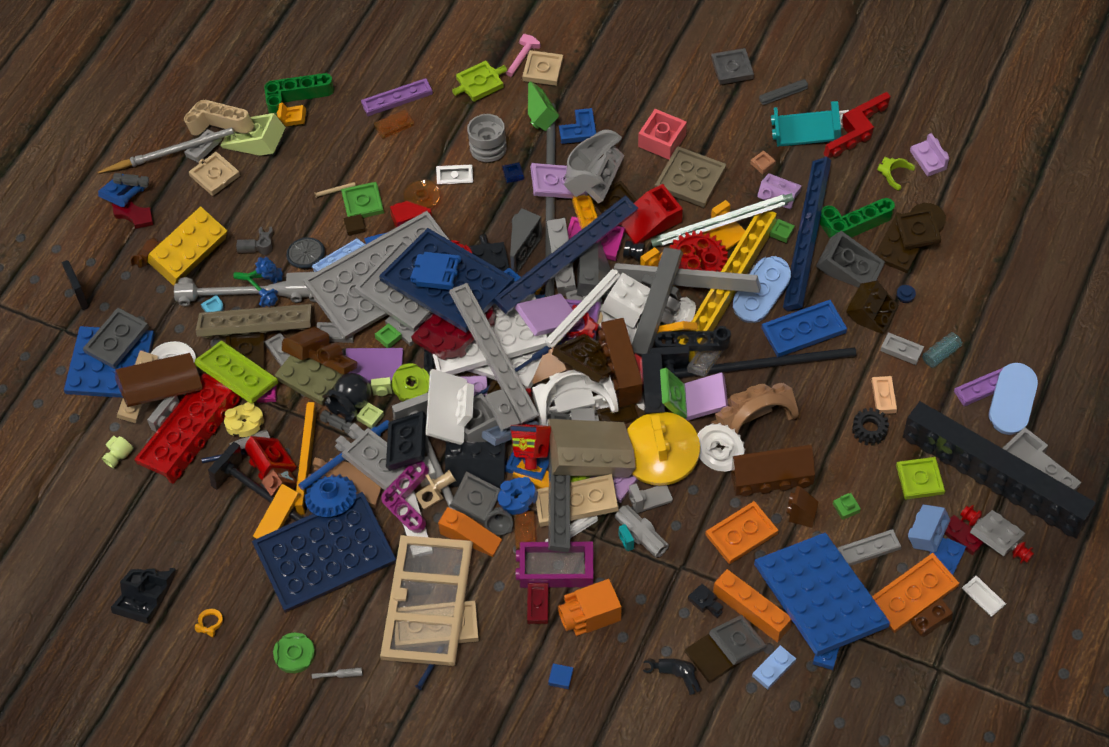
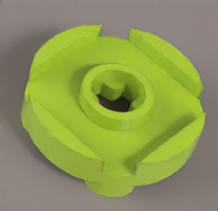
M413 363L401 365L393 375L391 381L392 389L399 400L403 402L426 394L429 390V374L424 368L421 369ZM408 379L416 382L412 387L406 384Z

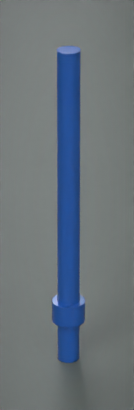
M386 420L370 430L380 437L381 433L388 429L389 421ZM342 453L298 484L301 490L306 489L343 462L345 459L342 457Z

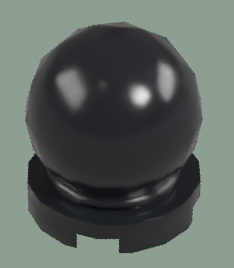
M348 373L340 377L334 385V390L329 389L322 398L326 399L324 404L331 413L337 416L340 414L347 420L346 422H351L357 416L356 410H360L368 404L371 398V386L362 375Z

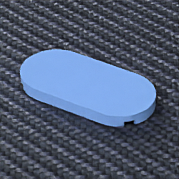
M765 257L750 272V275H758L761 286L759 293L737 291L735 294L733 310L740 320L747 323H756L763 320L788 286L791 279L790 267L780 257Z
M1008 364L1002 369L997 379L989 410V419L997 431L1006 435L1020 432L1029 421L1038 380L1034 371L1025 364Z

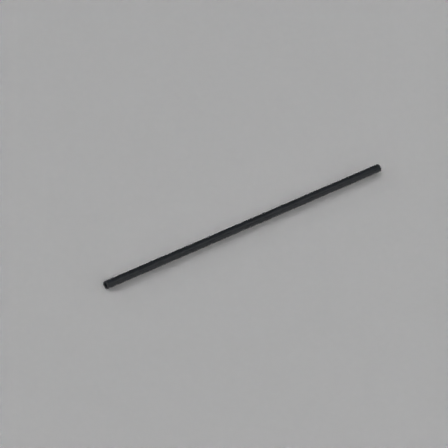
M856 348L674 369V375L677 378L856 357Z

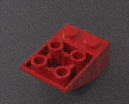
M661 184L640 197L634 203L638 207L637 212L620 225L625 227V232L634 244L643 242L681 223L683 208L664 184Z

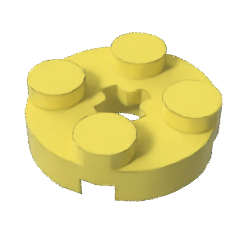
M246 402L244 405L236 406L225 412L224 424L230 435L234 433L239 434V437L251 436L260 430L259 426L264 423L262 411L254 406V403Z

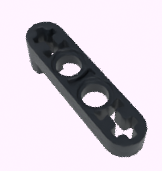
M718 326L714 331H663L656 335L655 346L656 348L689 346V351H724L730 346L731 331L726 326ZM685 338L688 340V343L680 344L678 340ZM705 338L708 342L706 344H699L697 340Z

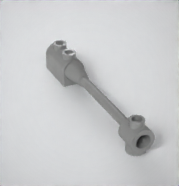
M316 272L287 273L286 281L268 286H260L266 291L274 288L278 291V296L291 298L292 302H301L304 297H309L310 301L316 302L303 284V279ZM187 277L180 278L178 283L174 285V298L181 306H189L191 301H195L198 296L259 294V291L254 286L197 288L193 280Z

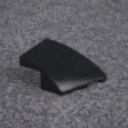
M156 568L146 570L131 569L120 581L122 594L111 606L112 613L148 624L164 600L176 574V568H170L169 571H156Z

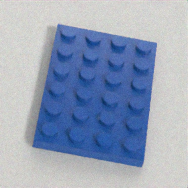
M826 532L755 559V567L816 656L888 628L890 625V621Z

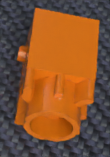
M609 579L564 595L565 604L558 606L559 616L566 631L573 629L576 636L621 621V605Z

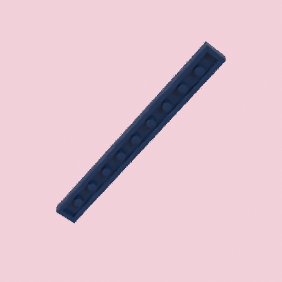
M828 157L812 162L790 270L791 279L787 286L783 308L786 311L803 307L831 160Z
M625 195L496 296L494 303L507 315L518 303L526 300L636 213L638 207Z

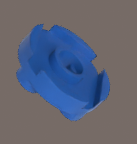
M529 477L504 481L500 486L498 502L501 508L509 514H521L529 509L528 506L532 502H536L538 491Z

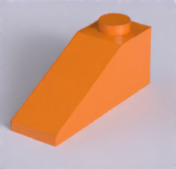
M447 507L438 522L441 535L454 540L472 541L473 549L491 557H494L502 542L500 537L467 515Z

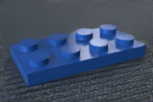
M831 300L763 323L761 327L777 357L847 332V328Z

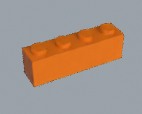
M728 569L714 583L713 593L740 615H743L744 618L777 643L791 628L792 620L787 613Z

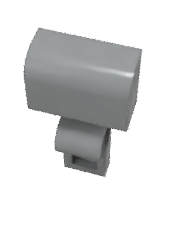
M1025 427L1003 447L1004 450L1074 490L1081 484L1078 479L1045 454L1048 445Z

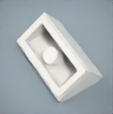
M472 165L436 166L437 184L473 183Z

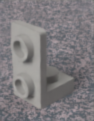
M637 483L629 486V499L636 513L671 503L673 500L667 485L656 486L644 491L639 490Z

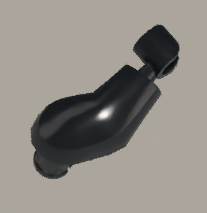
M648 658L643 662L651 665V668L643 669L646 673L659 669V673L674 674L677 677L683 678L689 695L695 693L692 684L697 692L702 690L694 674L696 668L691 662L675 658L659 659V662Z

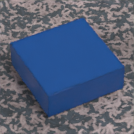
M553 663L548 685L569 689L573 667Z

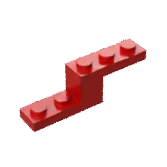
M888 92L843 114L841 123L848 134L826 144L824 150L825 157H837L843 151L853 149L858 143L866 142L872 137L874 126L868 118L878 111H884L888 107L891 98Z

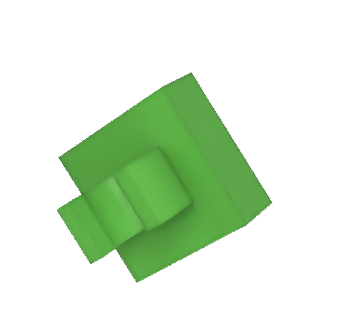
M851 493L833 500V505L842 520L860 513L861 508Z

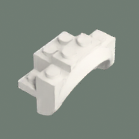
M570 370L549 376L547 384H539L536 387H532L533 399L539 413L537 418L539 425L548 426L551 412L570 414V419L571 409L594 408V413H596L598 409L610 407L612 413L618 412L617 397L610 376L598 383L592 381L582 372ZM592 391L599 395L593 397Z

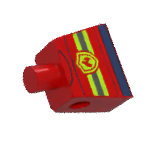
M511 425L514 456L525 458V469H537V458L548 456L551 426Z

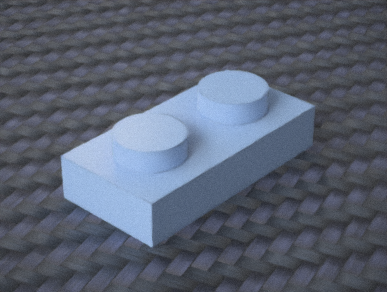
M780 645L753 672L752 677L768 690L796 662V658Z

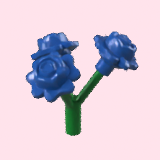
M259 257L258 262L255 263L257 267L255 271L251 273L234 272V279L247 280L259 291V294L262 296L260 298V306L270 307L275 305L278 300L276 296L278 291L274 288L266 291L252 279H270L273 284L280 282L283 276L282 268H277L268 257Z

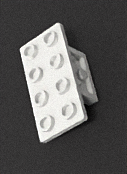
M431 369L426 435L459 445L463 444L464 427L473 417L474 385L467 383V379Z

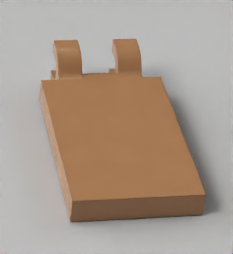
M315 457L312 464L315 466L314 472L327 462ZM343 461L325 474L327 477H330L332 473L335 476L339 474L342 477L347 476L350 481H353L357 494L363 492L370 507H377L382 488L351 463Z

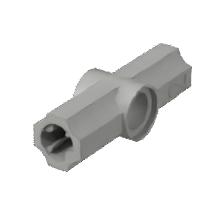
M629 505L622 506L615 514V518L622 525L626 524L634 542L642 544L655 558L662 556L668 549L669 544L655 532L651 522L646 518L642 519Z

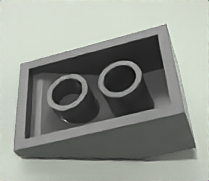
M523 208L512 218L510 259L511 269L517 274L542 239L541 216Z
M840 231L829 239L816 267L832 278L859 288L861 283L877 280L885 261Z

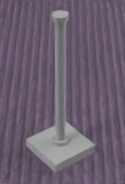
M428 393L393 405V420L420 411H424L427 415ZM426 435L425 452L435 470L436 478L443 475V472ZM446 486L442 489L448 506H450L453 495L449 486Z

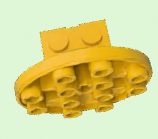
M670 412L649 413L635 420L627 428L635 457L636 468L632 475L638 480L651 485H669L684 479L695 468L700 456V441L694 427L683 417Z

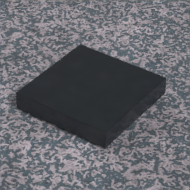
M68 260L61 262L82 311L88 309L89 305Z

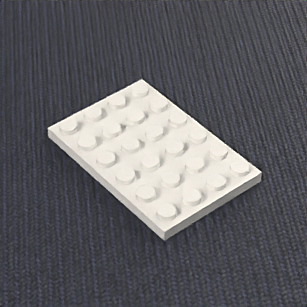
M533 293L523 302L535 300V294ZM495 303L493 304L495 324L492 329L508 358L540 350L547 345L545 343L547 335L535 336L515 308L506 315ZM433 314L429 315L424 321L426 322ZM475 340L465 349L466 355L462 358L457 356L443 360L433 354L436 370L451 375L485 366L488 363Z

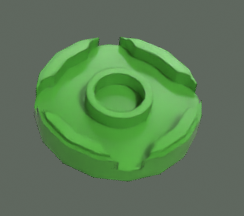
M302 633L286 634L274 646V660L277 666L286 673L302 672L314 661V645Z

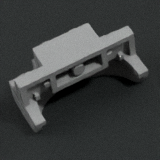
M601 130L577 145L567 160L564 186L576 197L586 191L597 203L602 202L624 157L614 146L622 137L614 131Z

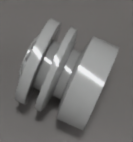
M482 114L474 117L467 126L470 153L475 159L482 162H493L500 159L507 150L504 122L501 118L492 114Z

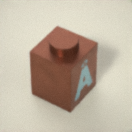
M272 468L261 481L271 496L276 495L281 484H285L292 489L297 485V481L289 469Z

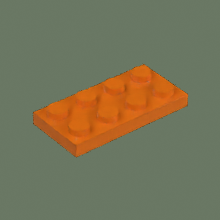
M931 553L873 595L872 598L890 621L889 628L895 633L921 614L922 611L959 586V582L935 554Z

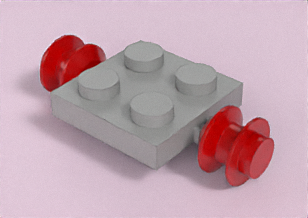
M974 505L966 506L961 512V521L968 520L969 526H973L970 533L1002 556L1013 550V558H1021L1020 564L1028 563L1034 556L1032 552L1033 547L1028 549L1025 547L1026 542L1019 543L1025 533L1016 525L1003 518L999 513L991 510L984 518H981L982 511H974Z

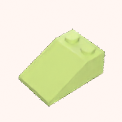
M275 113L250 117L254 123V128L251 132L244 134L234 131L233 135L224 137L221 147L259 156L273 154L286 127Z

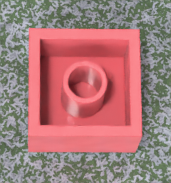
M654 109L638 133V147L670 160L676 147L681 144L686 136L687 122Z

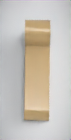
M209 100L197 102L184 117V122L192 135L201 134L209 125L224 129L232 127L235 132L244 134L251 132L254 128V123L247 110Z

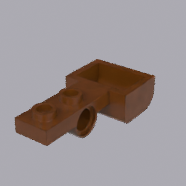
M310 327L284 338L282 341V351L300 360L311 358L340 374H348L357 369V361L344 356L339 344H329V334L317 327Z

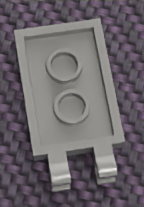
M354 423L349 427L350 432L348 435L356 440L350 443L345 437L340 436L336 439L337 444L335 447L339 451H343L342 457L382 489L386 490L409 465L389 471L386 468L387 442L369 428L363 431Z

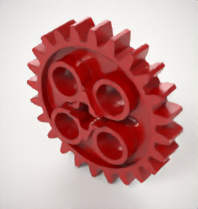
M695 231L692 232V235L685 232V237L679 235V239H674L673 245H670L671 249L683 252L679 269L721 272L728 261V252L725 251L726 246L722 245V240L716 241V235L710 238L709 232L706 235H703L702 231H700L699 235Z

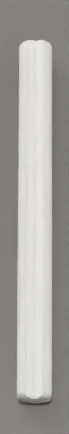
M612 269L545 340L548 347L554 348L619 279L620 274L617 270Z

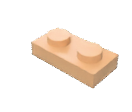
M892 376L872 377L875 407L880 410L879 414L882 412L885 414L896 413L897 406Z

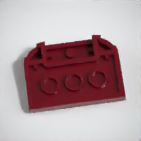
M492 305L484 314L491 327L495 324V311ZM433 314L411 336L414 343L443 360L457 356L462 358L466 355L465 349L475 340L470 330L464 332L436 314Z

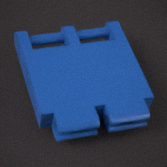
M424 252V255L418 254L414 264L415 268H413L410 277L411 282L416 283V286L451 290L454 286V276H457L458 273L456 270L458 263L461 262L462 258L459 255Z

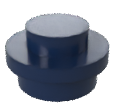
M902 285L897 289L896 294L901 302L909 303L915 298L916 292L913 287Z

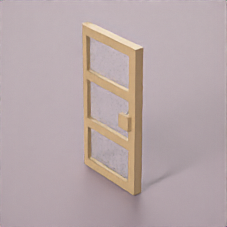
M400 536L380 654L381 660L455 665L473 545L472 541Z

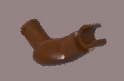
M155 238L148 239L137 255L131 256V266L138 265V268H142L148 265L149 253L162 241H157Z

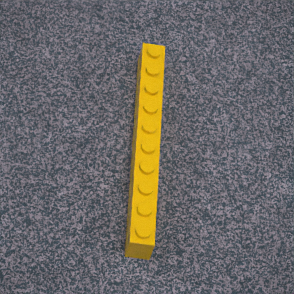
M767 211L754 216L721 272L747 274L770 236V231L776 223L777 213ZM710 289L691 321L698 324V329L695 331H714L737 291ZM681 338L679 343L686 344L688 340ZM699 338L697 342L699 344H706L707 340ZM689 351V362L694 364L701 351Z

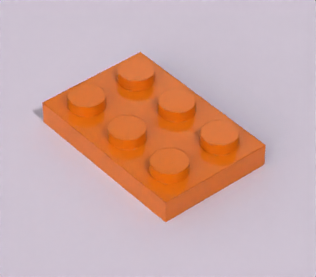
M753 501L708 529L705 535L730 565L777 535L779 530L756 502Z

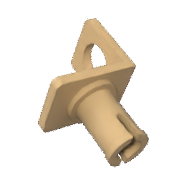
M450 470L435 480L434 478L431 479L428 474L425 475L430 485L415 494L424 510L442 500L441 489L456 481ZM427 492L433 494V498L429 502H425L422 499L423 495Z

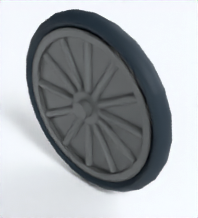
M301 238L289 246L286 254L287 260L294 267L310 268L323 259L325 248L322 242L315 238Z

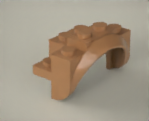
M784 383L775 384L772 388L766 384H758L747 388L744 392L731 395L727 399L728 406L715 413L717 420L711 423L728 425L730 429H735L736 434H738L743 424L771 412L772 407L776 405L784 409L787 420L798 418L799 412L791 387Z

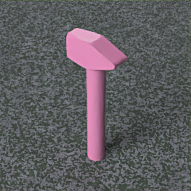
M523 34L519 42L524 47L506 72L509 77L513 76L531 48L540 49V42L533 36Z

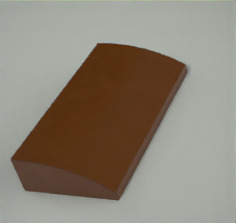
M190 353L115 369V380L127 407L202 390L200 377Z

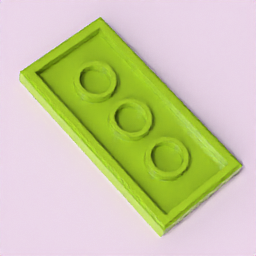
M222 340L195 359L197 367L251 404L278 384L276 377Z

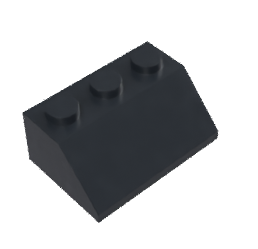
M446 441L445 473L450 470L456 480L449 484V487H459L467 471L501 489L500 486L505 481V443L494 446L489 442H463L462 445Z

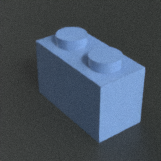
M922 505L920 512L916 515L914 525L908 533V538L914 549L931 552L937 551L950 522L945 508Z

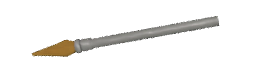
M231 127L145 155L132 156L128 160H123L99 171L98 174L126 169L130 166L136 167L149 160L233 135L234 130Z

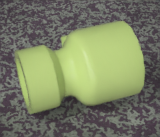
M113 436L105 444L110 452L106 453L102 460L109 467L114 468L118 464L119 459H125L131 453L133 447L124 438Z

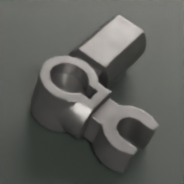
M260 227L258 241L255 239L237 240V253H256V251H259L263 255L270 254L272 252V227H269L268 232H263L262 227Z

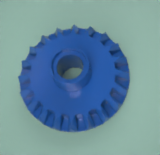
M333 473L330 477L324 475L323 479H318L316 483L311 484L310 488H307V494H305L306 506L313 514L321 517H332L342 514L355 502L357 495L356 487L347 476L342 477L341 474L335 476Z

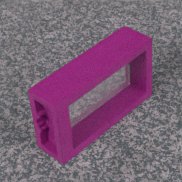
M520 542V550H516V562H520V568H516V580H520V588H528V583H548V588L587 587L593 585V542H570L568 553L548 550V542Z

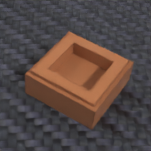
M762 151L751 159L750 164L760 173L764 174L776 165V161L765 151Z

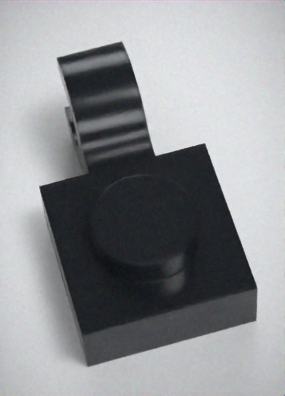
M703 584L698 586L688 596V601L702 613L708 609L716 618L723 613L721 610L723 606L716 601L717 596Z

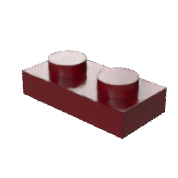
M955 515L950 518L944 535L966 546L965 550L971 555H974L984 544L982 540L970 533L972 528Z
M528 583L527 624H548V583Z

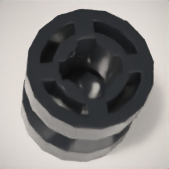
M626 240L623 258L629 259L633 256V258L640 261V257L644 255L645 243L639 242L634 245L632 240Z

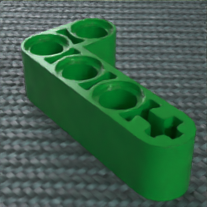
M327 73L268 81L264 86L268 113H275L276 116L279 110V103L327 97L334 92L332 77Z
M883 198L844 216H841L835 207L828 205L821 211L820 225L829 238L840 231L852 238L890 221L893 217L895 203L892 199Z

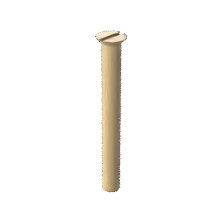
M355 182L317 193L314 192L317 198L341 191V189L355 186Z

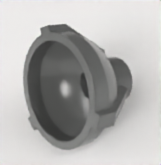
M498 507L486 516L484 527L495 535H504L512 531L513 518L503 508Z

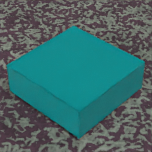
M626 524L619 526L618 536L626 551L633 550L634 539Z

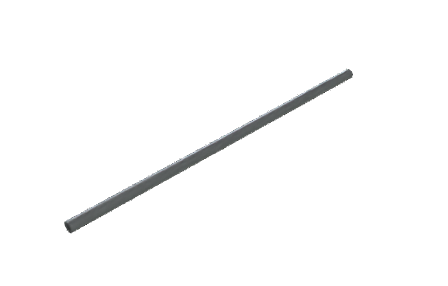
M555 121L547 129L546 164L555 165ZM546 197L545 258L551 254L547 221L555 220V197ZM554 277L545 284V297L554 295Z

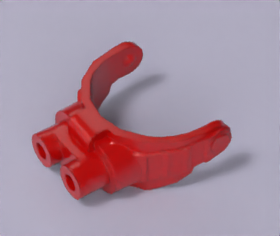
M573 305L572 310H574L577 307V305ZM587 312L583 316L584 328L577 332H568L564 337L576 338L586 334L593 338L595 334L593 330L596 331L599 324L594 322V319L589 317Z

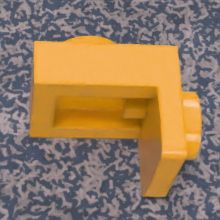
M279 103L277 117L285 126L305 123L306 108L304 105L287 107L284 103Z

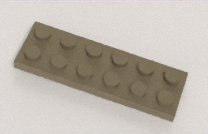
M312 304L199 313L196 335L197 337L208 338L213 335L229 336L236 333H266L273 330L287 331L288 329L304 330L311 327Z

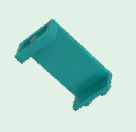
M838 101L831 102L830 111L778 116V109L774 107L771 123L776 128L772 129L773 140H777V147L829 142L841 137Z

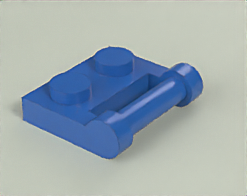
M112 179L98 191V197L124 207L128 204V200L147 187L124 185L122 182L121 184H116Z

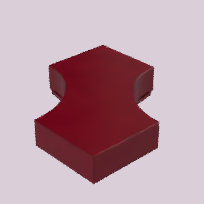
M128 200V204L124 207L112 203L115 219L129 220L134 224L135 229L153 225L150 207H138L131 200Z

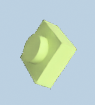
M390 377L371 379L373 396L392 394Z
M368 403L356 417L359 422L373 428L384 416V412Z

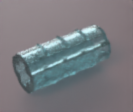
M951 332L923 353L922 358L929 367L933 368L961 347L962 341L959 336Z

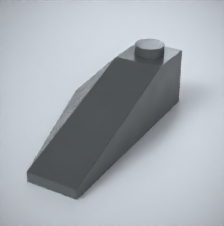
M601 241L578 258L577 295L587 296L611 271ZM615 283L604 293V295L601 298H607L609 292L611 291Z

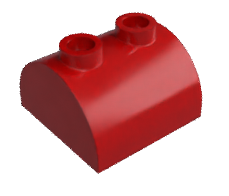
M251 436L246 442L245 450L250 457L249 463L259 470L258 476L261 480L265 478L272 468L289 469L291 473L296 469V465L278 439Z

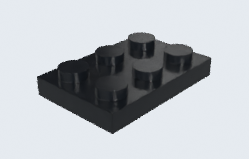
M424 411L388 422L386 468L389 471L425 460L427 415Z

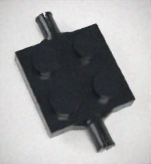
M482 234L479 236L480 245L468 246L472 254L504 272L510 268L504 242L488 243L487 235L484 234L483 238Z

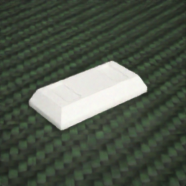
M977 576L962 587L991 617L1006 605Z

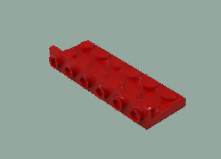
M205 373L200 377L202 390L185 395L134 459L138 465L165 476L172 484L181 476L212 434L216 432L225 419V412L228 409L234 408L241 399L238 394Z

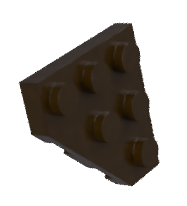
M582 334L553 349L552 355L557 357L559 361L569 364L574 370L582 372L594 382L600 383L610 376L611 369L606 366L607 359L605 354L600 351V342L586 334Z

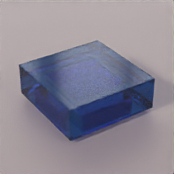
M520 162L502 166L506 183L524 180Z

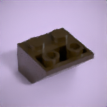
M871 281L860 284L846 312L856 324L884 334L899 305L878 281Z

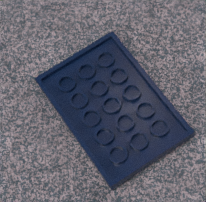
M429 228L379 275L381 282L464 332H467L469 328L449 293L450 290L416 286V283L411 282L410 277L413 268H415L414 264L418 254L424 255V252L461 256V262L458 263L456 269L458 271L457 276H454L453 288L468 283L484 314L494 304V298L515 282L512 276Z
M363 492L356 495L353 505L342 514L332 517H321L311 514L252 541L285 613L396 563V558Z

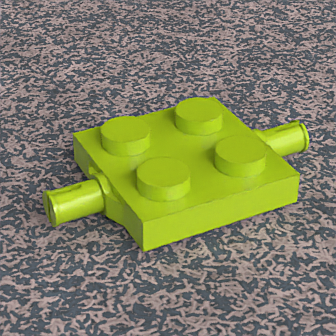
M487 61L481 62L456 74V79L461 86L452 89V92L455 96L465 92L473 102L504 88L499 75L507 72V68L503 65L494 69Z

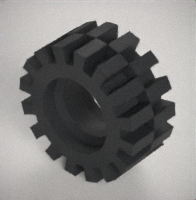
M866 408L862 412L859 411L854 417L852 426L854 438H859L858 442L860 443L865 441L864 445L867 446L868 442H871V446H875V442L880 444L881 440L884 441L889 427L888 418H884L885 413L879 414V409H876L874 412L873 408H869V411ZM871 422L876 424L878 429L876 431H868L863 427V424Z

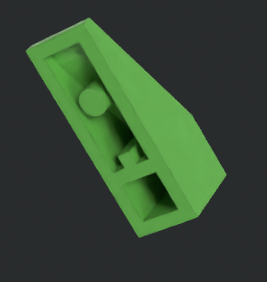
M530 81L528 83V115L532 120L531 124L535 128H541L546 131L559 117V114L544 90Z

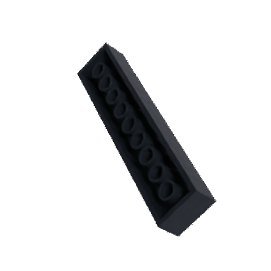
M921 401L918 402L907 417L903 438L907 442L917 445L924 452L932 454L943 463L953 466L960 473L970 476L977 483L987 486L994 493L1002 495L1009 499L1011 503L1023 507L1030 514L1040 517L1047 524L1057 527L1068 536L1077 539L1087 524L1096 505L1095 501Z

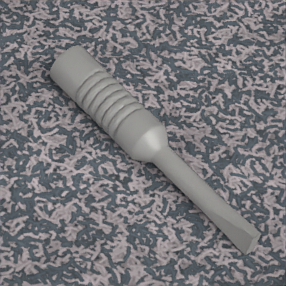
M362 668L340 669L330 673L312 674V679L332 676L339 678L362 676Z

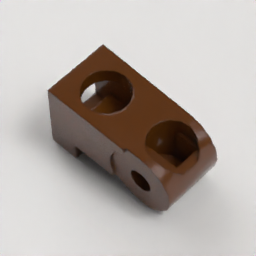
M940 599L915 617L911 625L921 637H924L942 624L952 621L953 612Z

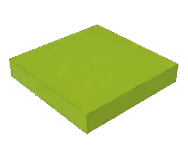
M936 457L896 463L905 500L944 495L945 489Z

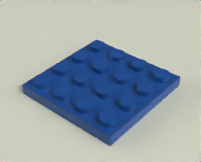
M80 326L64 387L65 394L123 398L115 380V369L135 365L140 351L151 353L155 337L154 331L147 330L114 369L83 351L84 346L100 327Z

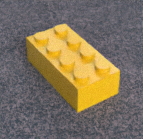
M200 206L149 253L148 263L174 286L180 278L186 277L226 239L227 230Z

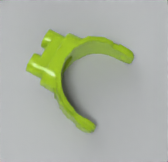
M884 157L883 165L879 164L877 168L878 171L882 172V175L886 176L890 186L896 190H901V185L895 182L890 172L900 167L913 171L915 166L905 159H889Z

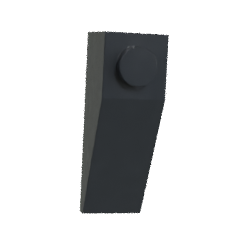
M661 353L642 354L645 413L665 412L661 391Z

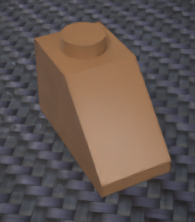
M552 348L548 350L549 353L542 356L532 382L534 385L546 384L549 382V376L574 369L569 364L559 361L557 357L552 355L554 349Z

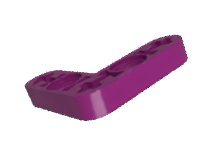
M423 461L409 465L383 492L381 497L383 504L413 533L423 531L426 521L405 499L426 478L425 475L429 473V467ZM420 467L421 472H418L416 469ZM404 480H409V486L405 489H402V482ZM390 496L394 498L392 502L389 499ZM404 506H407V513L405 515H400V509ZM411 517H413L418 522L417 526H415L414 523L411 520H409Z

